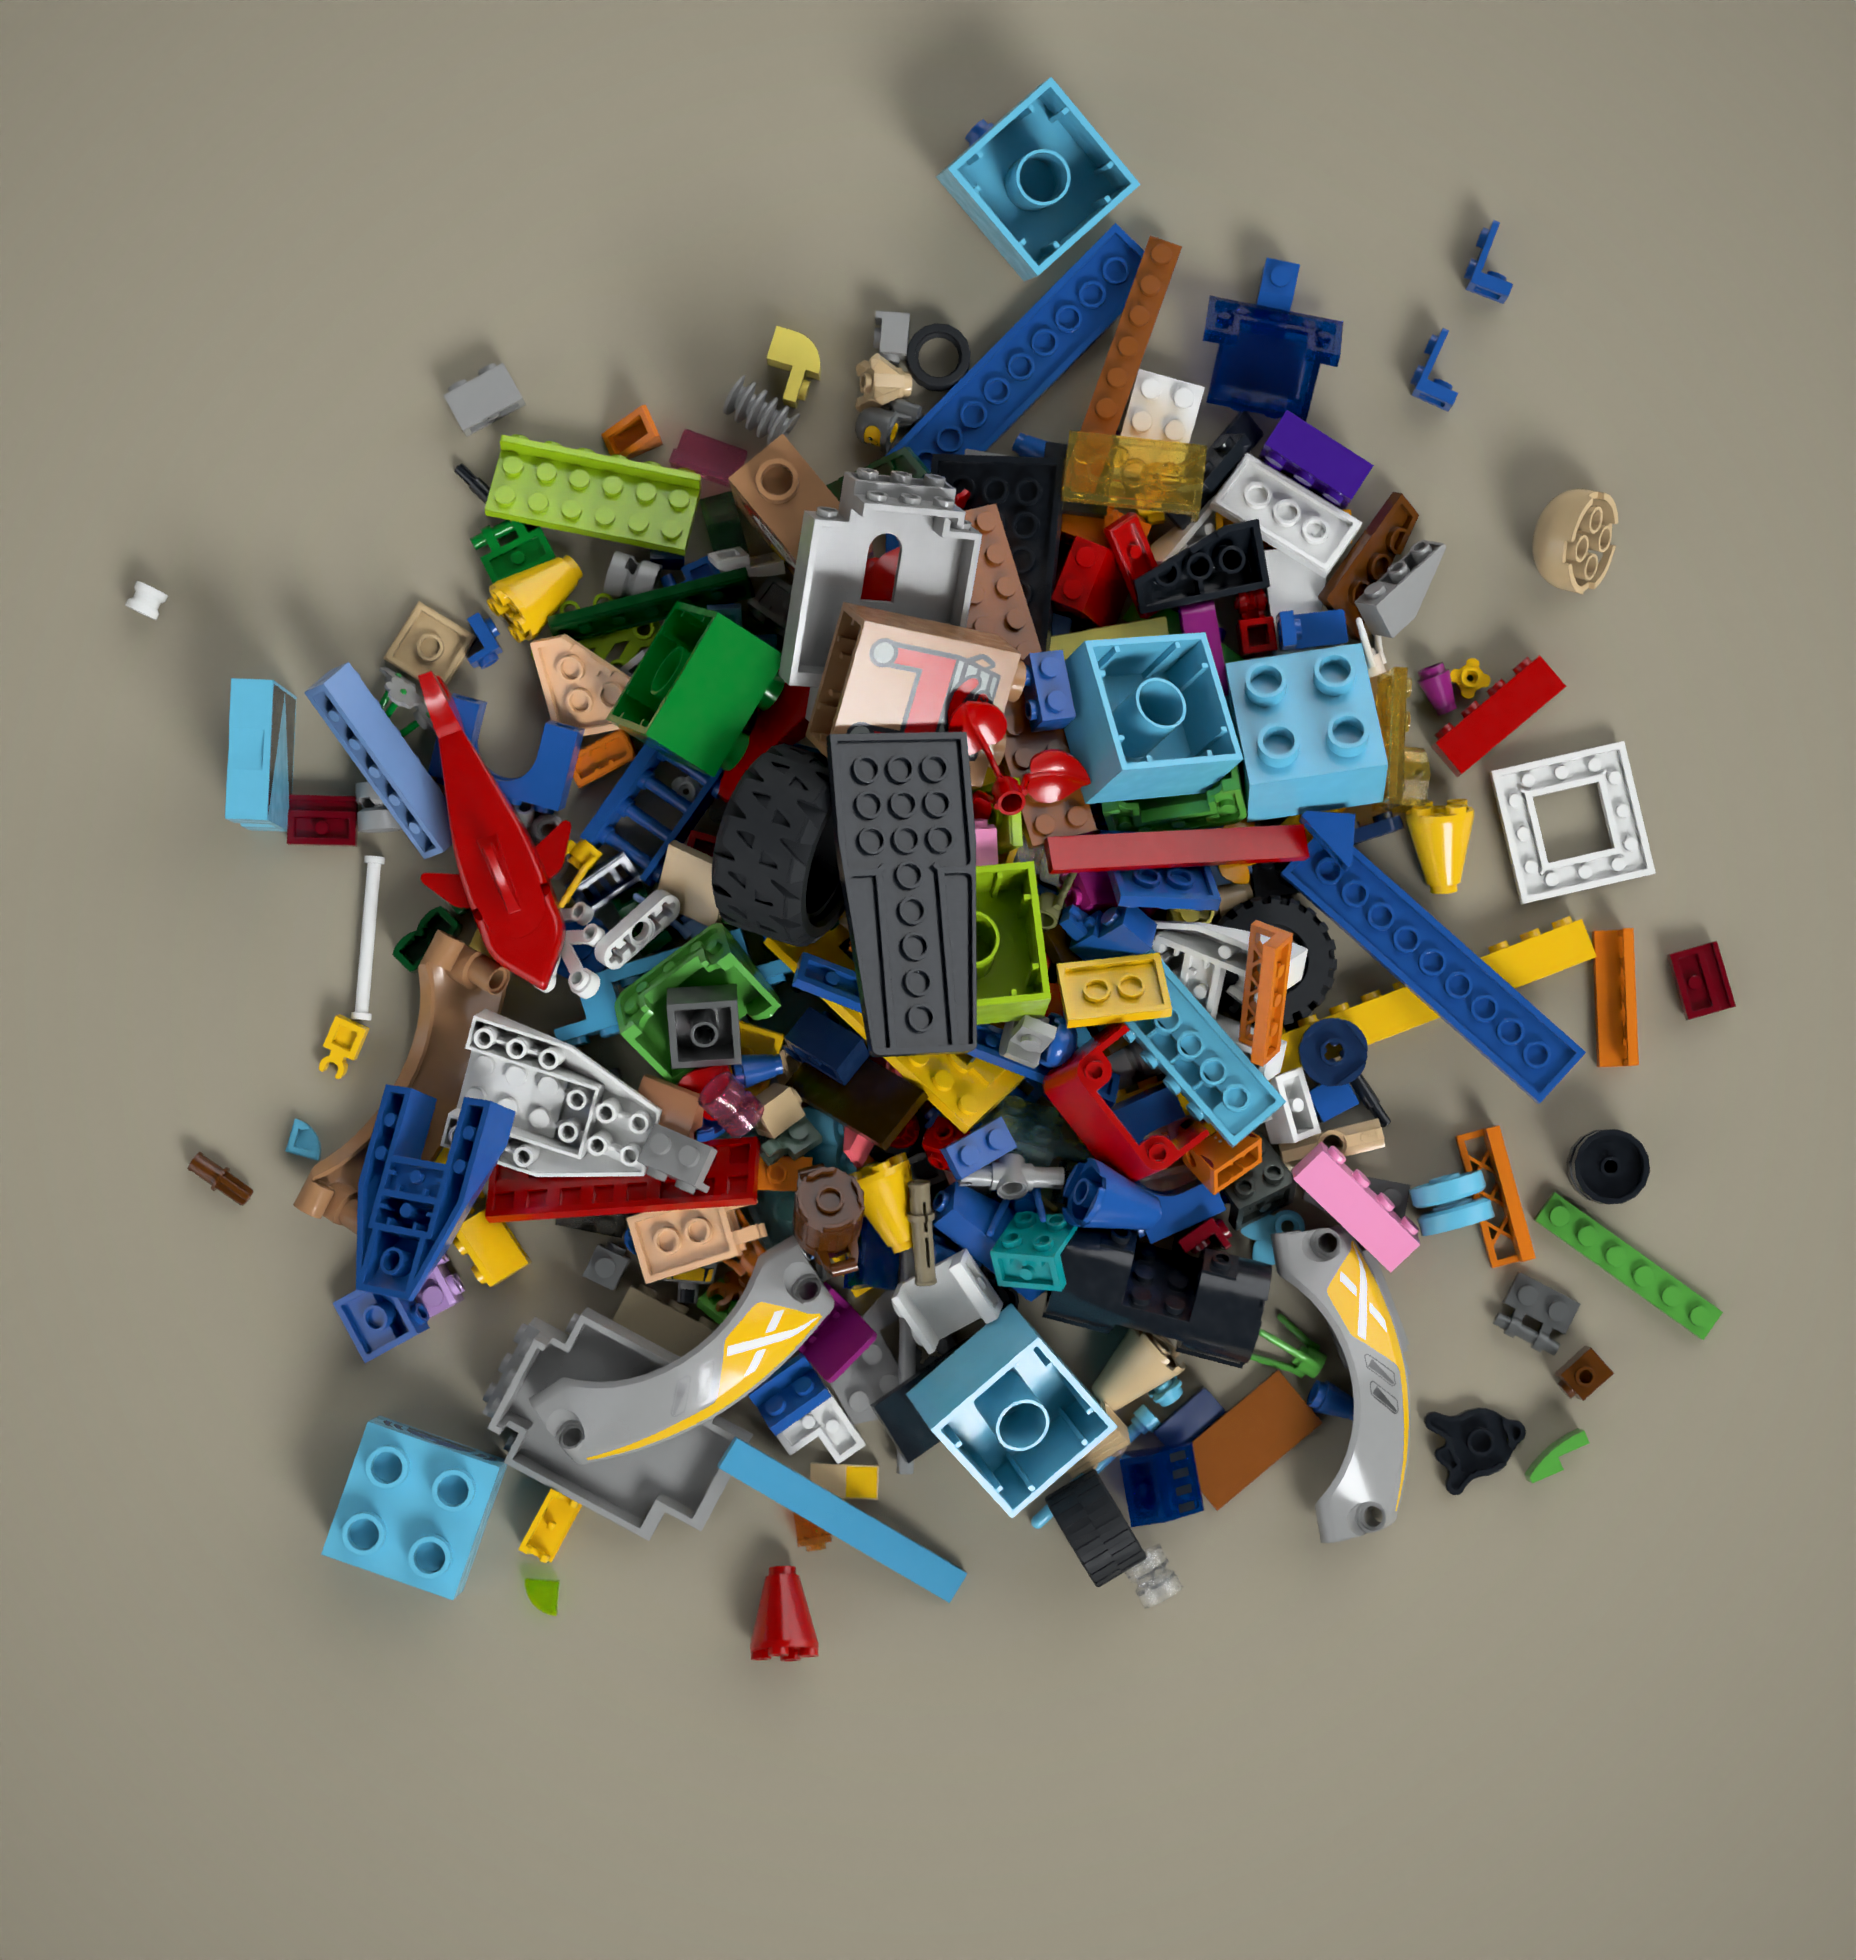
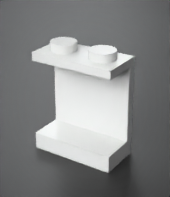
M966 1248L935 1264L937 1279L935 1285L917 1286L914 1283L915 1276L898 1284L891 1298L896 1314L906 1320L911 1328L914 1340L918 1345H923L928 1354L935 1352L940 1339L980 1318L987 1325L998 1319L1003 1302Z

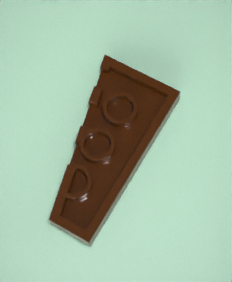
M1392 492L1318 595L1319 600L1328 611L1339 609L1345 611L1347 634L1351 639L1361 641L1356 618H1362L1355 601L1364 593L1366 587L1377 582L1387 572V569L1392 565L1395 555H1401L1419 517V514L1402 493Z

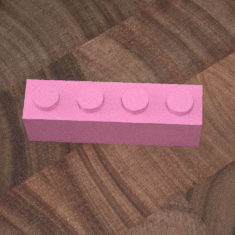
M1321 1141L1292 1169L1293 1179L1391 1273L1420 1246L1417 1234L1419 1228L1407 1216L1401 1219L1393 1211L1395 1205L1385 1194L1380 1192L1377 1195L1368 1187L1371 1182L1360 1170L1356 1169L1353 1172L1344 1164L1346 1158L1335 1146L1332 1145L1328 1148Z

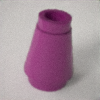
M1443 662L1428 666L1417 672L1420 678L1417 682L1436 710L1437 715L1448 713L1457 708L1450 671L1445 669Z

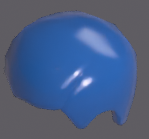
M1051 1012L1047 1018H1050V1025L1057 1027L1055 1039L1041 1053L1039 1063L1046 1067L1057 1068L1065 1064L1073 1056L1077 1048L1078 1033L1076 1028L1067 1029L1065 1017Z

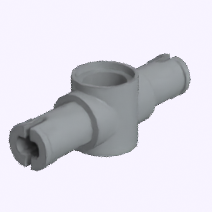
M1009 1153L969 1176L958 1180V1185L989 1186L990 1190H997V1194L1001 1198L1014 1200L1022 1198L1028 1191H1032L1033 1188L1062 1189L1065 1174L1063 1167H1034L1032 1163H1025L1023 1156Z

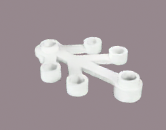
M578 902L572 908H560L564 922H577L582 926H587L583 930H566L564 946L548 988L546 990H539L548 993L555 987L556 973L562 957L570 973L568 984L571 991L583 999H588L598 991L600 977L591 970L583 968L572 945L588 944L591 947H596L598 941L605 935V931L594 923L588 924L593 918L594 910L584 902Z

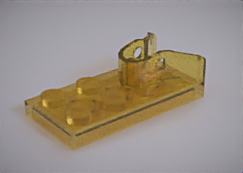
M1070 430L1062 501L1185 514L1191 518V522H1198L1207 445Z
M1393 667L1377 676L1376 710L1388 760L1384 800L1383 802L1372 804V811L1376 812L1392 811V813H1405L1411 810L1412 806H1424L1428 802L1427 796L1431 772L1427 753L1424 748L1405 747V732L1409 731L1411 723L1410 712L1406 711V701L1412 691V679L1407 677L1408 667Z

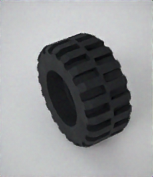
M1276 895L1268 897L1259 896L1232 908L1216 925L1250 931L1251 923L1258 920L1293 933L1295 943L1308 948L1301 981L1287 989L1283 1025H1287L1308 1016L1325 1000V996L1332 988L1335 980L1333 976L1334 971L1337 970V959H1335L1334 953L1336 946L1334 939L1331 940L1329 936L1328 926L1324 921L1321 922L1318 919L1317 913L1310 907L1306 908L1300 904V901L1292 898L1285 899ZM1226 970L1219 1005L1222 1009L1230 1012L1232 1017L1241 1021L1242 1004L1226 992L1230 985L1237 983L1239 977L1238 974Z

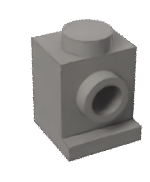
M876 311V325L882 326L881 328L875 327L873 348H880L879 354L893 365L899 364V360L907 361L910 313Z

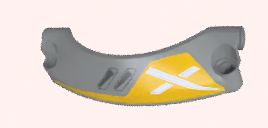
M1333 1225L1303 1232L1301 1230L1271 1234L1276 1272L1297 1287L1323 1314L1342 1347L1352 1381L1354 1414L1351 1438L1346 1456L1330 1487L1315 1504L1321 1543L1345 1541L1367 1533L1380 1531L1392 1525L1397 1518L1405 1483L1410 1443V1397L1407 1369L1391 1311L1364 1254L1352 1235L1342 1225ZM1330 1233L1337 1239L1335 1250L1327 1242ZM1373 1506L1381 1511V1522L1373 1517Z
M793 1234L758 1257L743 1294L726 1319L710 1336L681 1358L648 1374L618 1381L591 1382L562 1377L530 1397V1404L546 1429L554 1436L558 1445L579 1465L607 1460L649 1448L709 1421L736 1404L762 1384L802 1346L825 1317L831 1313L834 1308V1298L823 1285L815 1269L808 1262L811 1260L808 1253L800 1247Z

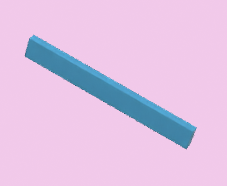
M736 1436L717 1465L724 1472L948 1603L951 1602L967 1576V1572Z

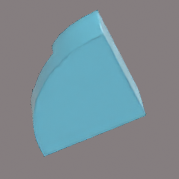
M294 1119L285 1152L320 1161V1140L310 1125L302 1120Z

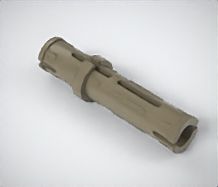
M917 1179L907 1183L910 1200V1212L907 1213V1220L911 1222L914 1283L917 1286H931L937 1283L932 1229L935 1211L931 1210L930 1181Z

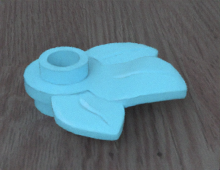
M1282 1210L1274 1216L1269 1214L1241 1228L1240 1231L1244 1236L1255 1240L1252 1260L1274 1265L1275 1260L1270 1235L1283 1232L1281 1224L1285 1220H1290L1293 1223L1292 1231L1301 1230L1303 1232L1305 1230L1303 1218L1295 1211Z

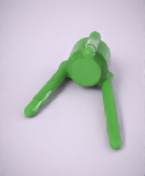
M1279 1313L1277 1319L1306 1347L1301 1344L1296 1349L1263 1329H1260L1259 1335L1293 1355L1291 1362L1295 1366L1252 1353L1250 1360L1291 1372L1301 1379L1304 1375L1314 1379L1324 1366L1327 1355L1319 1351V1344L1310 1340L1283 1314Z

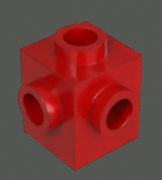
M940 1116L937 1117L932 1127L926 1130L922 1146L931 1166L952 1173L940 1149L966 1134H963L950 1120Z

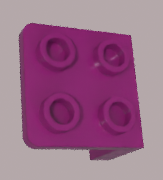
M825 1281L823 1285L834 1298V1308L798 1351L806 1357L824 1380L828 1383H833L876 1340L877 1333L850 1303Z

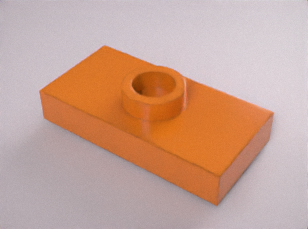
M619 729L580 749L573 775L578 788H582L634 760L638 752L629 734Z
M783 1156L770 1166L760 1157L757 1190L796 1192L798 1170L813 1166V1157H799L794 1161L790 1156Z

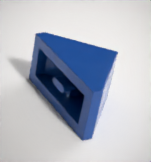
M1306 811L1301 815L1299 822L1304 824L1306 830L1342 870L1346 872L1353 863L1356 814Z

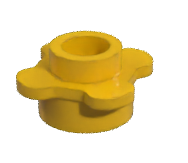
M1475 658L1468 659L1462 668L1454 669L1450 673L1451 681L1456 684L1457 688L1461 691V696L1466 699L1472 698L1478 689L1488 687L1491 682L1490 676L1483 673L1479 667V661ZM1469 675L1473 676V681L1471 682L1467 680Z

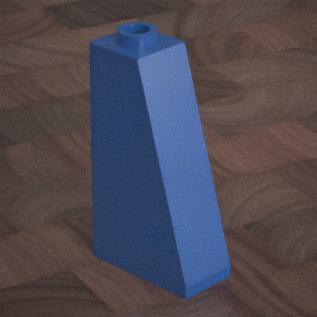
M955 1181L945 1190L939 1191L935 1196L932 1204L935 1211L933 1225L961 1248H966L971 1256L995 1274L990 1251L1017 1212L1007 1207L993 1236L988 1237L986 1234L1000 1203L967 1186H959L958 1182ZM1012 1287L1029 1301H1033L1046 1291Z

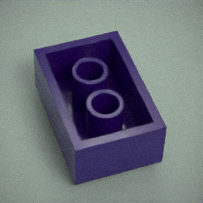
M1286 410L1259 455L1264 460V463L1279 472L1285 473L1295 482L1313 491L1340 509L1347 508L1374 466L1288 410Z

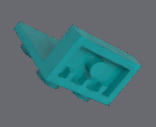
M1030 1211L1016 1213L990 1251L998 1286L1061 1292L1067 1283L1060 1254L1078 1227L1067 1223L1063 1214H1045L1046 1221L1041 1222L1038 1213Z

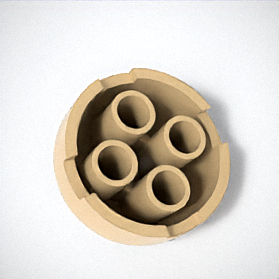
M1571 489L1554 497L1542 511L1533 536V557L1540 575L1552 586L1565 591L1583 594L1588 588L1595 589L1605 577L1616 545H1610L1612 524L1618 523L1617 507L1609 494L1588 489ZM1588 550L1603 552L1599 563L1597 555L1589 553Z

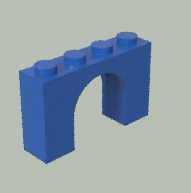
M453 693L451 695L462 719L464 731L480 755L478 739L487 702ZM553 720L546 722L537 758L532 768L525 775L517 778L500 776L489 769L509 802L513 805H521L522 801L534 804L535 811L551 815L554 814V811L564 809L585 729ZM437 737L428 773L431 776L437 777V783L444 785Z
M1164 1082L1116 1103L1111 1108L1138 1144L1152 1131L1186 1117L1177 1095L1175 1096L1166 1087ZM1198 1178L1167 1191L1150 1189L1140 1183L1139 1180L1134 1182L1158 1197L1162 1207V1216L1156 1225L1149 1230H1138L1139 1238L1146 1236L1150 1244L1226 1211L1219 1192L1213 1195Z

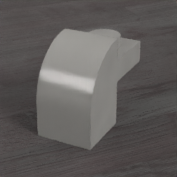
M1024 1015L1020 1021L1005 1022L999 1045V1054L1034 1069L1039 1064L1041 1053L1055 1039L1057 1027L1050 1025V1018L1045 1016L1041 1019H1035Z

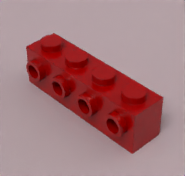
M1540 655L1533 661L1526 657L1512 670L1516 675L1507 683L1502 678L1486 691L1490 697L1481 705L1475 700L1460 713L1464 719L1455 727L1449 722L1434 734L1438 741L1431 747L1456 777L1462 775L1567 687Z

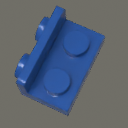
M801 1353L776 1370L768 1379L750 1392L748 1397L758 1408L769 1429L777 1436L828 1400L832 1395L817 1371Z

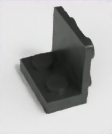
M1260 1131L1255 1132V1134L1262 1138V1162L1222 1190L1231 1202L1228 1222L1235 1231L1293 1203L1297 1182Z

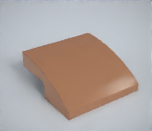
M648 1073L645 1074L637 1092L662 1109L659 1125L694 1139V1132L702 1127L705 1096Z

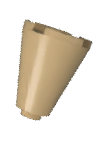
M1129 1328L1092 1384L1093 1396L1099 1404L1101 1401H1105L1115 1412L1182 1373L1186 1369V1364L1184 1361L1180 1365L1175 1358L1180 1354L1175 1352L1176 1348L1166 1337Z

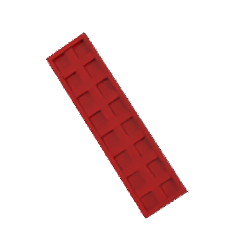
M757 1136L714 1139L701 1142L718 1151L703 1181L704 1184L710 1187L707 1193L696 1189L694 1194H690L675 1187L676 1180L667 1177L665 1182H662L646 1173L644 1176L535 1177L496 1164L489 1176L485 1218L489 1223L756 1205L761 1143Z

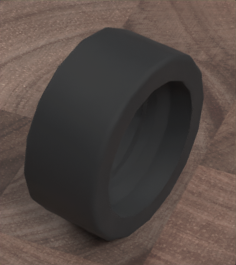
M934 323L924 326L913 335L907 349V366L912 378L918 385L927 390L942 392L952 389L969 371L971 351L967 339L958 329L949 324ZM934 338H944L952 342L957 348L959 355L955 370L943 377H934L925 373L918 359L919 351L923 344Z

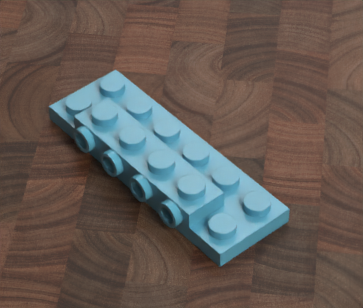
M1150 949L1149 951H1147V952H1145V953H1143V954L1156 953V952H1155L1153 949ZM1162 960L1172 1005V1016L1124 1022L1130 1030L1123 1035V1038L1129 1043L1135 1040L1143 1049L1140 1056L1151 1069L1158 1066L1166 1075L1163 1079L1166 1087L1175 1096L1181 1092L1189 1103L1185 1107L1191 1116L1198 1122L1204 1119L1208 1124L1211 1123L1233 1148L1281 1108L1286 1101Z

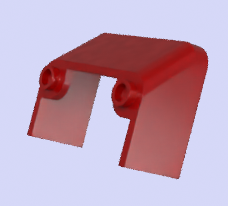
M1124 1022L1112 1023L1077 1049L1065 1064L1050 1070L1044 1077L1043 1090L1096 1160L1101 1161L1132 1182H1136L1168 1168L1208 1137L1210 1133L1200 1122L1196 1121L1172 1141L1163 1135H1152L1138 1145L1097 1092L1110 1080L1112 1075L1111 1063L1102 1051L1130 1030Z

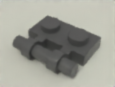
M1517 1272L1502 1301L1514 1308L1510 1317L1498 1312L1493 1324L1504 1329V1334L1512 1338L1517 1336L1529 1342L1531 1348L1538 1352L1544 1350L1555 1355L1560 1347V1343L1549 1338L1552 1329L1566 1334L1581 1304ZM1525 1314L1541 1322L1538 1331L1522 1324Z

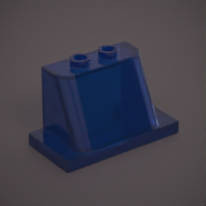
M1210 296L1202 341L1217 343V349L1206 403L1230 407L1237 412L1250 411L1260 413L1273 419L1282 418L1286 410L1306 422L1320 364L1338 367L1341 355L1343 321Z

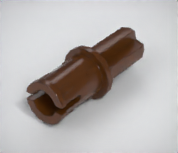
M198 1152L188 1165L187 1169L189 1171H192L212 1185L211 1190H219L241 1206H244L250 1200L254 1192L251 1187L229 1173L230 1169L228 1167L223 1169L204 1156L202 1152Z

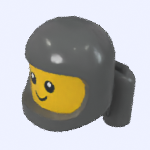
M895 399L890 401L889 410L868 407L861 411L856 420L855 433L857 438L865 444L869 443L879 446L881 452L888 453L896 439L899 428H912L924 417L921 414L922 406L903 399Z

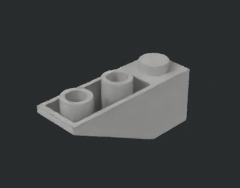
M1427 540L1415 543L1410 548V552L1400 561L1392 564L1377 582L1366 587L1364 593L1355 601V604L1371 634L1393 638L1416 617L1445 552L1446 546L1444 543Z

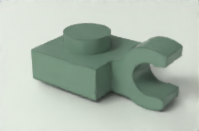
M804 1116L775 1139L765 1142L761 1146L764 1152L760 1154V1157L768 1166L774 1164L786 1154H789L795 1161L821 1144L822 1136Z

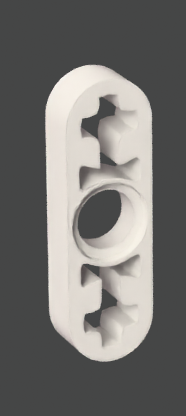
M662 889L651 893L598 941L595 947V958L597 961L613 970L625 965L676 919L680 911L678 898ZM639 922H643L641 933L636 937H632L634 926Z

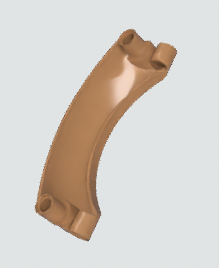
M437 929L418 966L420 1011L417 1029L407 1060L394 1086L415 1089L437 1099L421 1160L432 1162L443 1147L440 1144L448 1113L457 1108L471 1050L465 1049L473 1016L484 1009L501 1014L507 985L510 980L509 970L485 954L466 945L463 941ZM379 1109L347 1143L314 1165L293 1204L294 1207L318 1219L324 1216L331 1222L342 1225L357 1235L358 1182Z

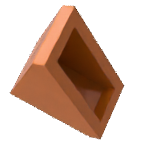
M641 405L601 434L610 456L618 454L631 459L663 445L646 405Z

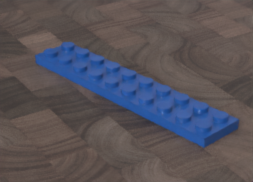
M1115 223L885 456L903 447H910L931 472L932 454L964 455L965 449L987 452L1122 315L1144 250Z
M1313 837L1307 844L1310 857L1305 861H1291L1281 872V876L1539 1105L1586 1052L1359 850L1354 847L1353 863L1344 872Z

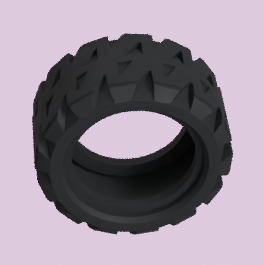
M785 743L775 745L760 755L749 766L737 783L720 823L712 860V889L715 904L719 909L720 916L729 925L796 947H806L825 935L843 914L845 905L834 844L828 757Z

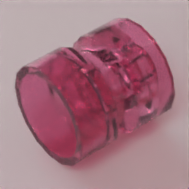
M729 1071L714 1077L703 1088L698 1098V1104L712 1118H718V1124L733 1138L740 1137L749 1132L759 1122L764 1112V1105L750 1091H745V1086Z

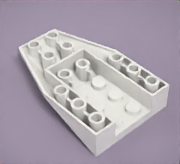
M484 1009L473 1016L465 1049L471 1050L457 1108L448 1113L440 1146L450 1149L464 1097L492 1101L516 1111L507 1146L497 1162L499 1165L535 1177L645 1175L647 1167L637 1160L654 1124H659L662 1114L661 1108L573 1045L488 1009Z

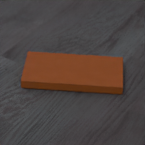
M1277 1369L1182 1450H1185L1186 1458L1176 1462L1181 1468L1188 1467L1189 1478L1218 1511L1321 1425L1322 1422Z

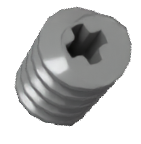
M743 375L729 392L725 400L723 412L729 415L736 410L734 420L737 423L747 418L745 428L748 431L758 426L756 436L760 439L769 434L768 445L782 433L787 437L799 420L800 414L797 413L789 419L787 417L790 408L788 405L778 411L776 407L779 399L775 397L767 403L765 399L768 391L764 389L758 395L754 394L757 383L752 382L747 387L743 386L746 376Z

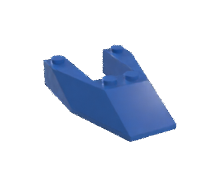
M386 1084L358 1182L356 1290L408 1301L415 1299L453 1242L505 1150L516 1111L492 1101L464 1097L446 1164L421 1160L437 1099L412 1088Z

